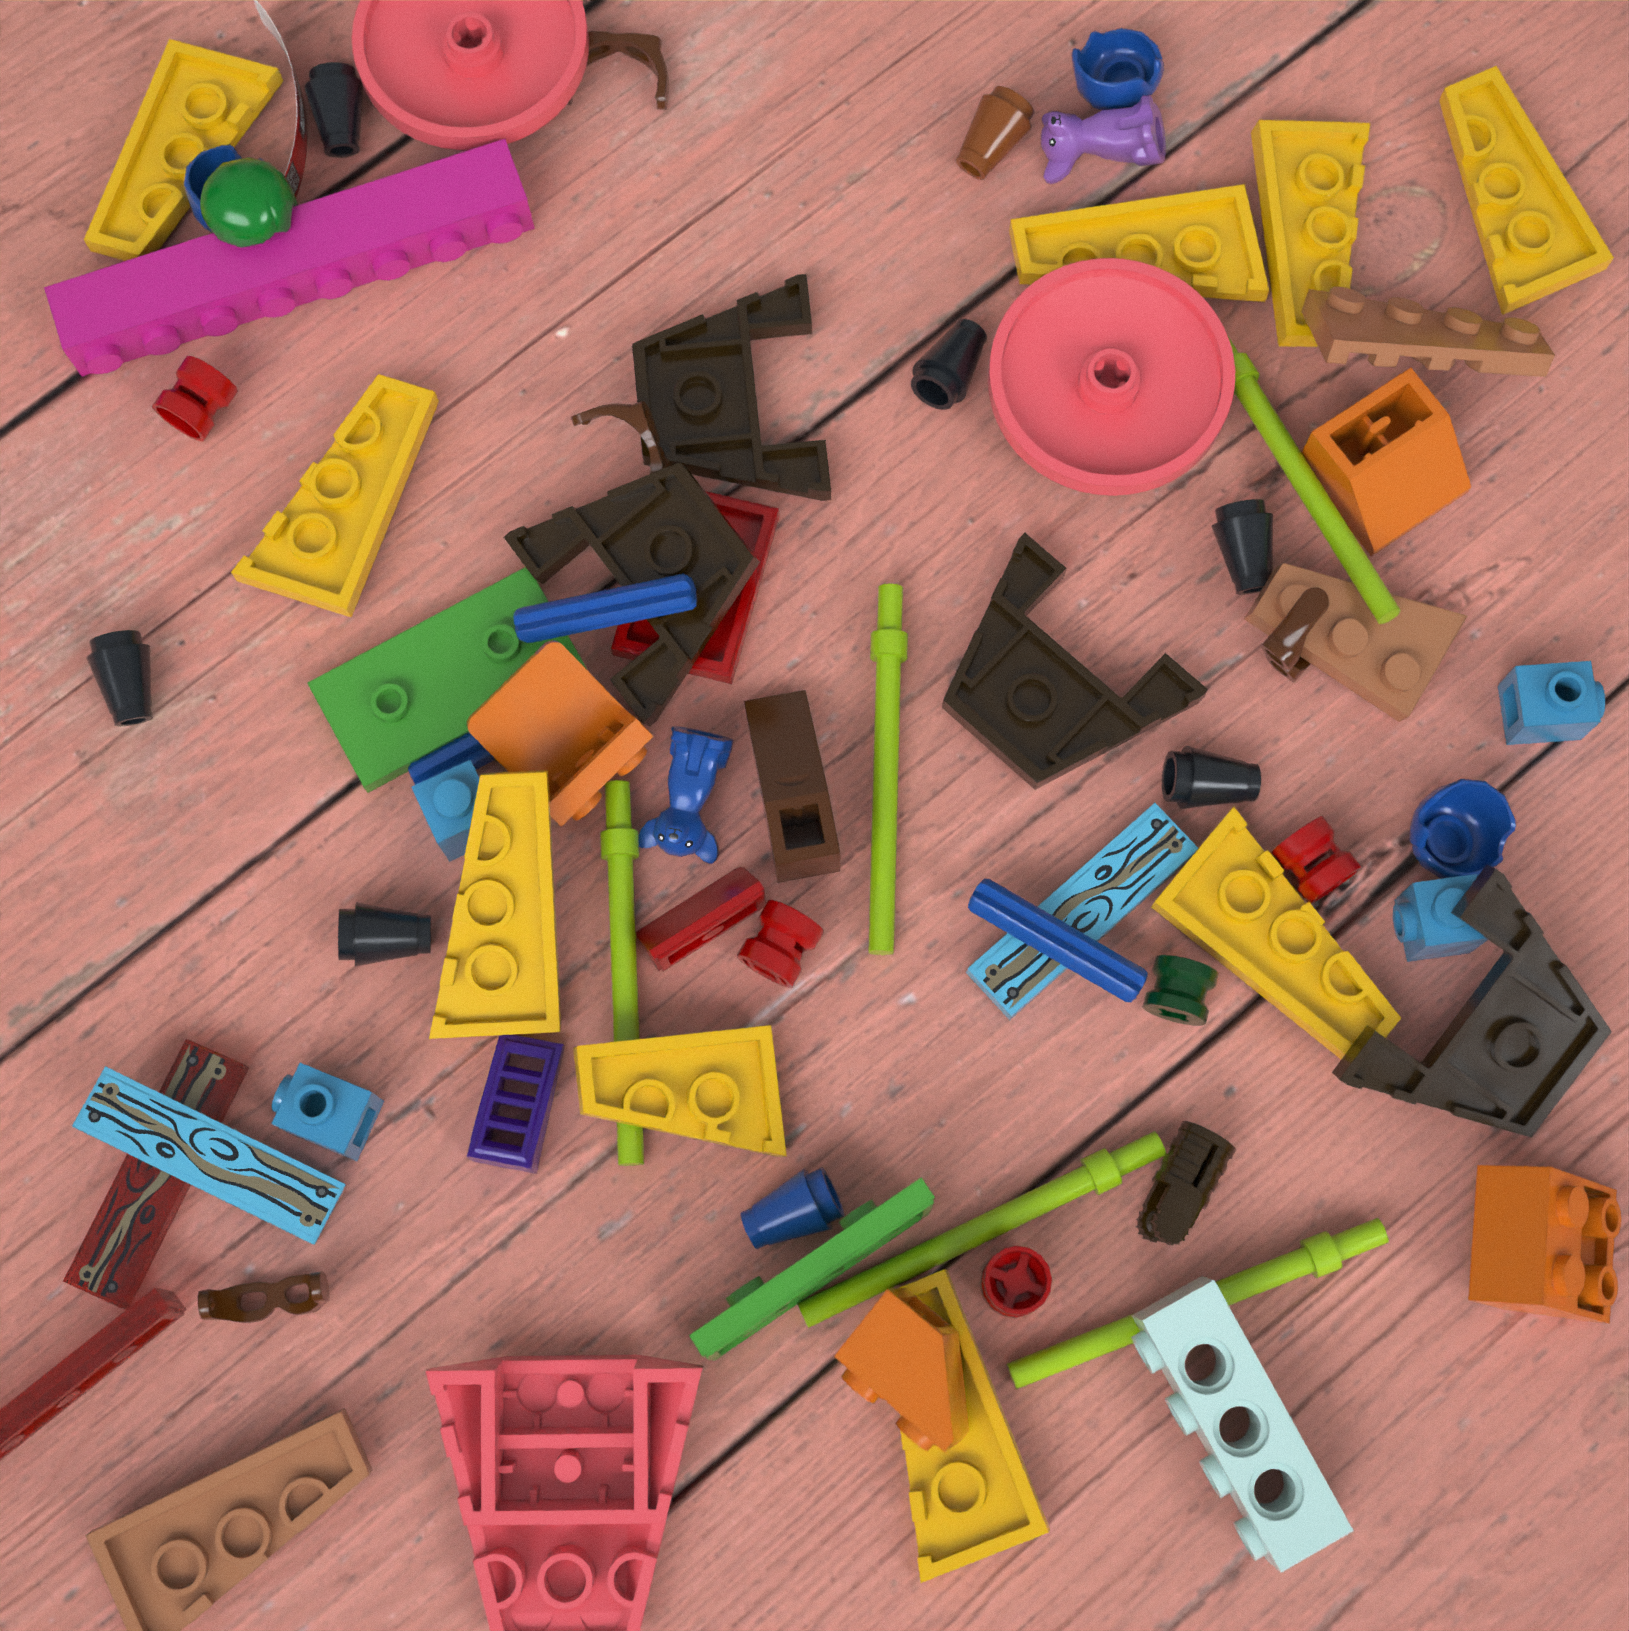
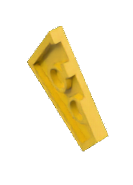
M771 1025L579 1045L573 1048L581 1115L776 1157H787Z

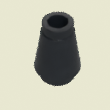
M330 62L317 65L309 71V81L305 84L304 89L324 146V153L335 158L356 155L360 151L363 84L356 76V69L349 64Z
M969 319L957 320L954 326L914 364L912 369L914 377L911 380V388L922 402L935 409L946 410L950 409L954 403L964 400L983 346L987 341L986 332L980 325Z
M1262 499L1244 500L1223 505L1215 510L1217 523L1212 525V530L1232 582L1235 584L1236 594L1243 595L1261 592L1273 572V514L1266 513L1265 502Z
M124 630L106 633L91 639L89 642L92 653L86 659L109 712L113 716L114 725L119 727L131 726L153 719L150 708L152 706L150 646L143 644L141 633L136 630Z
M1185 746L1181 752L1170 751L1165 758L1162 770L1163 797L1167 802H1177L1181 809L1243 801L1254 802L1258 798L1261 788V771L1258 764L1246 763L1245 761L1190 746Z
M357 902L355 909H339V960H355L356 967L416 956L418 954H431V915H418V913Z

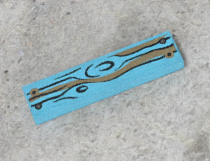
M1154 803L1037 907L1098 942L1189 861L1199 848ZM1007 933L967 968L966 973L1001 1012L1011 1020L1068 968Z
M106 1066L72 1127L313 1245L316 1244L346 1187V1184Z

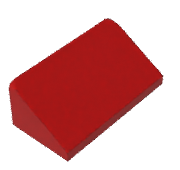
M738 867L636 932V936L658 971L662 970L664 972L763 909L766 904L765 889L760 881L744 867Z

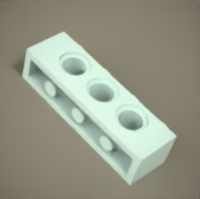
M1201 1276L1132 1315L1140 1330L1139 1333L1131 1337L1134 1346L1152 1374L1160 1369L1164 1373L1174 1391V1394L1165 1398V1401L1174 1419L1186 1436L1196 1431L1208 1453V1456L1199 1460L1200 1465L1220 1498L1230 1493L1243 1517L1233 1523L1234 1527L1255 1561L1264 1556L1270 1564L1282 1573L1354 1531L1215 1280ZM1200 1344H1208L1213 1349L1216 1358L1214 1370L1207 1378L1200 1381H1192L1185 1371L1186 1356L1193 1347ZM1243 1406L1249 1415L1248 1431L1237 1441L1225 1442L1219 1431L1220 1420L1223 1414L1230 1408ZM1279 1469L1284 1481L1280 1496L1270 1503H1258L1254 1495V1485L1257 1478L1267 1470Z

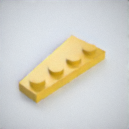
M169 39L84 237V241L90 251L123 261L158 251L191 207L184 188L186 166L202 151L221 145H231L233 147L237 145L283 83L279 69Z
M1494 66L1445 87L1439 103L1501 314L1509 313L1606 270L1614 259L1613 255L1498 67Z
M1258 120L1251 131L1278 346L1318 347L1301 312L1308 290L1330 292V289L1333 287L1350 289L1353 268L1349 263L1351 247L1357 237L1359 218H1356L1355 214L1358 193L1363 187L1365 166L1362 165L1364 146L1369 139L1370 123Z
M1245 184L1010 220L1009 234L1019 284L1031 285L1049 272L1075 262L1100 258H1118L1139 261L1163 269L1186 282L1203 298L1265 302L1269 293V286Z
M378 374L333 434L335 441L318 464L313 462L299 480L301 484L300 489L282 513L277 510L262 531L265 536L249 557L243 555L231 573L236 581L352 617L439 403L435 391Z
M548 770L482 773L476 794L464 856V866L452 917L453 922L444 958L438 999L429 1039L554 1033L561 1031Z
M1233 807L1155 900L1151 908L1338 1058L1342 1059L1367 1025L1386 1038L1400 1021L1401 1017L1349 951L1341 949L1323 926L1325 923L1323 918L1310 902L1305 903L1284 877L1283 872L1285 870L1269 850L1264 851L1247 830V822Z
M947 1269L900 1287L908 1288L959 1331L969 1432L962 1441L945 1452L936 1445H933L929 1451H926L900 1430L910 1486L909 1500L912 1522L915 1524L919 1556L917 1560L920 1583L1047 1534L1050 1531Z

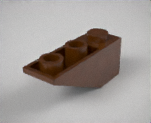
M806 690L744 701L777 882L840 872V848Z

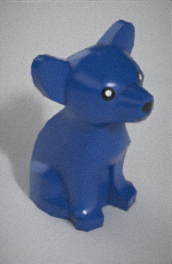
M672 726L670 754L673 756L668 775L670 807L661 812L657 818L645 823L638 835L639 847L651 848L659 846L668 855L684 857L696 854L703 861L709 864L714 863L718 858L719 847L715 836L705 828L699 812L712 792L717 771L726 768L734 740L698 729Z

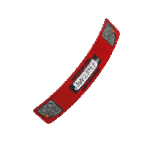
M253 0L263 24L270 30L287 55L293 73L297 107L296 129L291 156L284 176L288 180L296 198L303 178L307 155L308 131L303 94L298 77L277 28L257 0Z

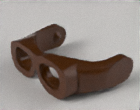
M588 31L589 55L586 67L615 52H622L650 68L657 76L658 84L655 94L657 110H666L669 78L667 66L661 52V39L658 36L649 34H615ZM573 97L570 99L567 105H572Z
M644 401L633 405L606 404L571 417L574 426L580 424L587 425L591 420L602 416L619 418L630 424L645 441L650 454V474L670 466L664 450L659 445L658 431L652 414Z
M1313 587L1307 589L1282 622L1261 645L1271 666L1292 682H1295L1311 664L1300 657L1306 636L1329 607L1328 595L1321 588Z
M321 1271L287 1277L277 1283L254 1282L235 1285L223 1290H201L198 1292L197 1303L202 1320L254 1323L268 1318L277 1307L294 1315L316 1312L329 1301L330 1294L326 1274ZM307 1284L309 1298L302 1303H291L286 1296L287 1290L294 1286ZM252 1292H263L266 1294L267 1299L263 1307L252 1311L242 1309L241 1298L244 1294Z

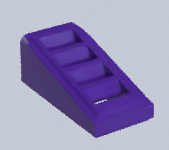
M499 1035L474 1123L467 1158L473 1162L537 1174L564 1053V1044L518 1035ZM511 1054L545 1060L543 1071L538 1072L509 1066ZM505 1079L539 1085L536 1097L503 1091ZM503 1104L532 1110L529 1122L497 1116L499 1105ZM494 1129L525 1135L522 1147L492 1141Z

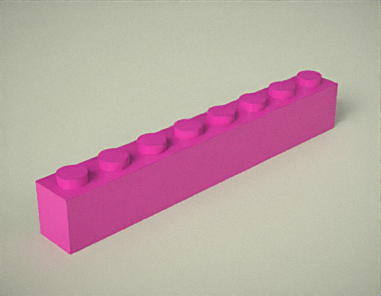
M502 139L294 206L290 230L275 233L273 237L262 244L240 248L222 242L214 233H210L46 286L44 290L62 349L80 375L85 376L91 373L105 374L115 371L122 363L150 354H168L176 350L180 344L205 336L226 335L234 331L239 325L263 317H281L290 313L297 306L321 298L335 299L349 293L352 288L379 279L388 281L400 278L410 269L435 261L449 262L455 260L466 251L490 243L502 244L513 241L523 232L535 228L528 200L506 139Z

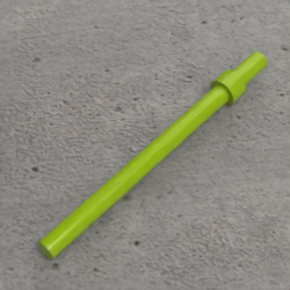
M1229 338L1235 363L1234 395L1238 397L1378 624L1391 621L1401 612L1399 606L1257 381L1260 374L1246 353H1239Z
M892 583L878 586L877 630L871 633L870 659L876 662L868 953L874 955L894 954L901 663L907 660L908 634L902 631L903 587Z
M624 780L608 781L605 784L606 830L600 832L601 859L608 863L614 1042L640 1039L633 860L639 858L638 831L632 829L630 782ZM617 1122L619 1166L644 1164L642 1127Z
M1153 1131L1110 1153L1106 1148H1103L1080 1159L1081 1167L797 1303L808 1328L1093 1190L1097 1195H1100L1121 1185L1122 1176L1165 1156V1147L1158 1134Z
M1379 1218L1332 1236L1327 1231H1323L1301 1240V1248L1215 1282L1229 1306L1311 1273L1315 1278H1319L1340 1270L1343 1267L1342 1261L1387 1244L1389 1242L1388 1235ZM1133 1314L1007 1363L1006 1365L1015 1388L1019 1389L1133 1344L1131 1337L1140 1332L1132 1317Z

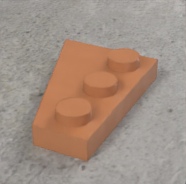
M1286 563L1276 567L1244 620L1265 634L1270 635L1307 589L1313 587L1323 589L1328 595L1329 607L1306 636L1300 657L1398 722L1408 718L1459 632L1467 615L1391 594L1401 612L1391 621L1378 624L1352 582Z

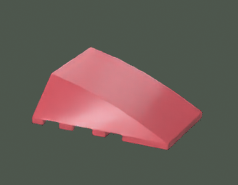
M645 1355L503 1356L428 1368L426 1370L431 1395H435L442 1423L440 1431L446 1456L450 1457L459 1492L457 1500L464 1526L467 1525L475 1556L473 1564L490 1631H640L703 1365Z

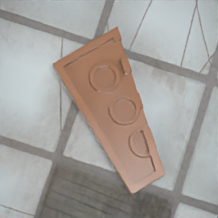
M1333 287L1330 289V292L1309 289L1301 311L1326 363L1346 364L1349 353H1363L1369 355L1368 361L1373 366L1396 367L1400 356H1409L1421 362L1430 370L1450 371L1456 360H1465L1467 366L1479 373L1546 377L1555 356L1541 335L1540 329L1535 324L1523 319L1506 318L1503 323L1483 320L1472 311L1456 307L1448 308L1446 313L1426 310L1417 302L1401 297H1392L1388 300V303L1366 299L1361 293L1345 287Z

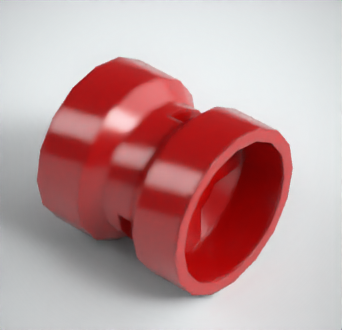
M186 356L176 371L177 382L172 389H164L160 393L152 408L172 427L192 439L203 442L215 426L213 416L217 410L227 408L238 390L225 375L210 364L196 357Z
M1324 816L1317 817L1297 830L1271 852L1283 869L1292 870L1299 880V892L1311 904L1335 890L1362 868L1351 852L1342 851L1335 843V831ZM1328 853L1331 855L1330 857L1319 863L1317 866H1315L1313 869H1311L1309 872L1306 871V869H1308L1316 862L1321 860Z
M768 900L759 916L762 927L761 931H758L754 937L745 940L737 954V958L747 967L770 981L787 988H793L802 972L800 965L803 957L802 953L815 949L824 930L819 924L800 911L779 901Z
M1013 1246L1002 1249L988 1261L982 1271L980 1287L983 1299L990 1309L1001 1316L1018 1318L1029 1315L1044 1304L1051 1292L1052 1276L1049 1265L1039 1253L1028 1247Z

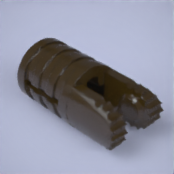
M1189 1121L1181 1123L1178 1129L1179 1133L1173 1138L1168 1154H1165L1161 1161L1160 1169L1156 1171L1152 1179L1154 1184L1142 1205L1143 1210L1139 1212V1218L1136 1219L1138 1221L1136 1226L1139 1229L1138 1234L1143 1235V1239L1150 1242L1159 1241L1167 1245H1179L1180 1241H1184L1185 1236L1189 1235V1228L1193 1227L1201 1210L1206 1209L1212 1192H1215L1219 1184V1178L1225 1173L1228 1167L1227 1163L1229 1159H1232L1236 1148L1223 1137Z

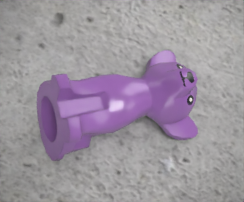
M1151 95L1142 96L1140 102L1133 107L1102 110L1084 120L1075 114L1058 111L1048 112L1042 118L1044 127L1041 132V148L1049 160L1044 172V178L1049 184L1064 179L1070 173L1075 161L1083 153L1097 155L1112 161L1135 163L1139 166L1160 164L1165 161L1166 140L1162 115L1159 107L1153 103Z

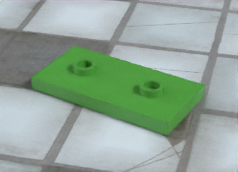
M526 567L307 683L367 793L408 772V767L411 763L469 733L467 729L469 716L544 643L551 640L560 642L586 668L568 635L533 643H526L518 639L513 619L514 612L518 608L548 602L538 582Z
M921 1177L878 1207L873 1200H869L839 1221L843 1228L842 1232L764 1284L761 1277L758 1276L729 1295L726 1301L730 1308L690 1334L689 1337L702 1357L709 1361L717 1360L789 1311L797 1303L805 1300L928 1216L934 1204V1195Z

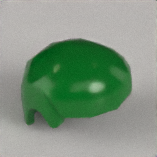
M252 157L223 162L207 178L200 202L202 217L215 236L222 242L240 248L262 244L273 237L275 233L289 231L293 207L298 205L292 188L282 172L270 162Z

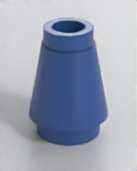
M821 1167L811 1173L805 1168L752 1205V1208L741 1212L740 1215L751 1243L756 1249H759L766 1245H773L832 1230L831 1222L844 1217V1210L831 1179Z

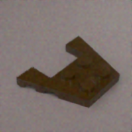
M806 274L784 280L785 286L762 296L755 292L738 299L737 306L705 319L702 314L632 343L637 403L644 401L647 404L658 431L659 445L664 450L670 466L681 462L692 475L820 501L831 500L826 440L763 446L761 444L750 341L812 334V318ZM641 437L644 465L651 466L649 449Z
M681 462L607 492L608 496L577 509L573 506L552 514V519L530 528L525 526L519 527L504 536V539L534 579L543 584L589 545H591L621 586L679 574H685L692 578L697 594L696 607L689 611L647 619L659 635V639L610 679L641 722L648 726H651L658 720L760 563L691 472Z
M1024 533L1016 543L1005 572L993 592L990 604L947 690L942 708L1036 790L1199 704L1205 697L1208 689L1165 653L1124 697H1119L1027 617L1040 601L1064 578L1067 568L1029 535Z
M1486 865L1451 913L1503 950L1501 957L1423 1061L1416 1060L1367 1025L1332 1073L1343 1083L1359 1089H1362V1087L1389 1094L1394 1099L1412 1104L1421 1103L1449 1111L1454 1116L1532 1138L1612 1031L1567 965L1563 964L1543 936V930L1534 917L1521 905L1511 890L1512 885L1505 875L1497 869Z

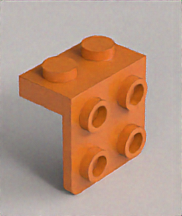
M554 640L544 643L467 720V729L470 734L508 772L548 770L550 816L561 827L570 818L578 821L586 816L602 797L598 790L616 773L624 776L632 771L647 754L648 749L644 745L654 737L560 642Z

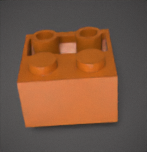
M1411 367L1313 430L1302 450V454L1344 521L1370 556H1373L1468 493L1472 488L1449 413Z
M1477 1165L1468 1300L1504 1310L1610 1324L1611 1305L1615 1302L1618 1292L1617 1276L1613 1269L1614 1238L1618 1235L1621 1228V1211L1616 1201L1617 1190L1553 1167Z
M908 1288L887 1289L834 1355L847 1368L841 1377L865 1400L874 1404L878 1398H881L900 1413L901 1416L895 1424L919 1447L929 1451L933 1445H936L945 1452L961 1442L969 1432L959 1331Z

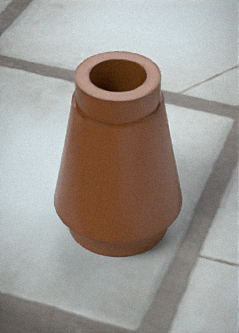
M996 86L991 94L983 95L962 144L961 152L955 160L957 165L972 177L984 180L989 172L1031 130L1029 121L1034 115V109L1030 103L1017 92L1004 86Z

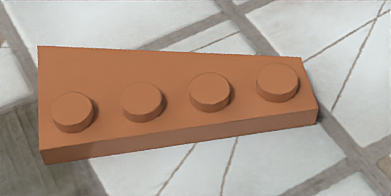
M343 1408L97 1527L85 1536L127 1631H181L243 1578L263 1564L297 1533H300L365 1479L373 1469L346 1409Z

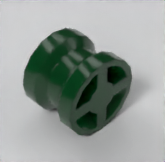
M1173 955L1156 956L1152 971L1157 979L1154 989L1146 993L1142 1008L1152 1015L1172 1022L1193 1026L1205 1025L1209 1010L1205 1005L1206 995L1208 991L1216 986L1219 973L1208 965L1188 958Z

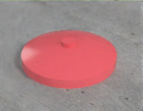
M360 0L352 26V51L366 94L375 108L390 124L408 136L429 145L453 150H471L502 139H506L507 144L521 140L555 118L573 97L583 78L589 55V34L582 0Z
M1100 258L1075 262L1049 272L1032 283L1016 298L1002 318L993 340L988 366V390L992 411L1000 430L1014 451L1028 465L1048 479L1065 487L1096 495H1130L1161 487L1189 471L1203 458L1218 438L1228 416L1235 389V363L1230 340L1223 324L1208 302L1186 282L1163 269L1139 261L1118 258Z

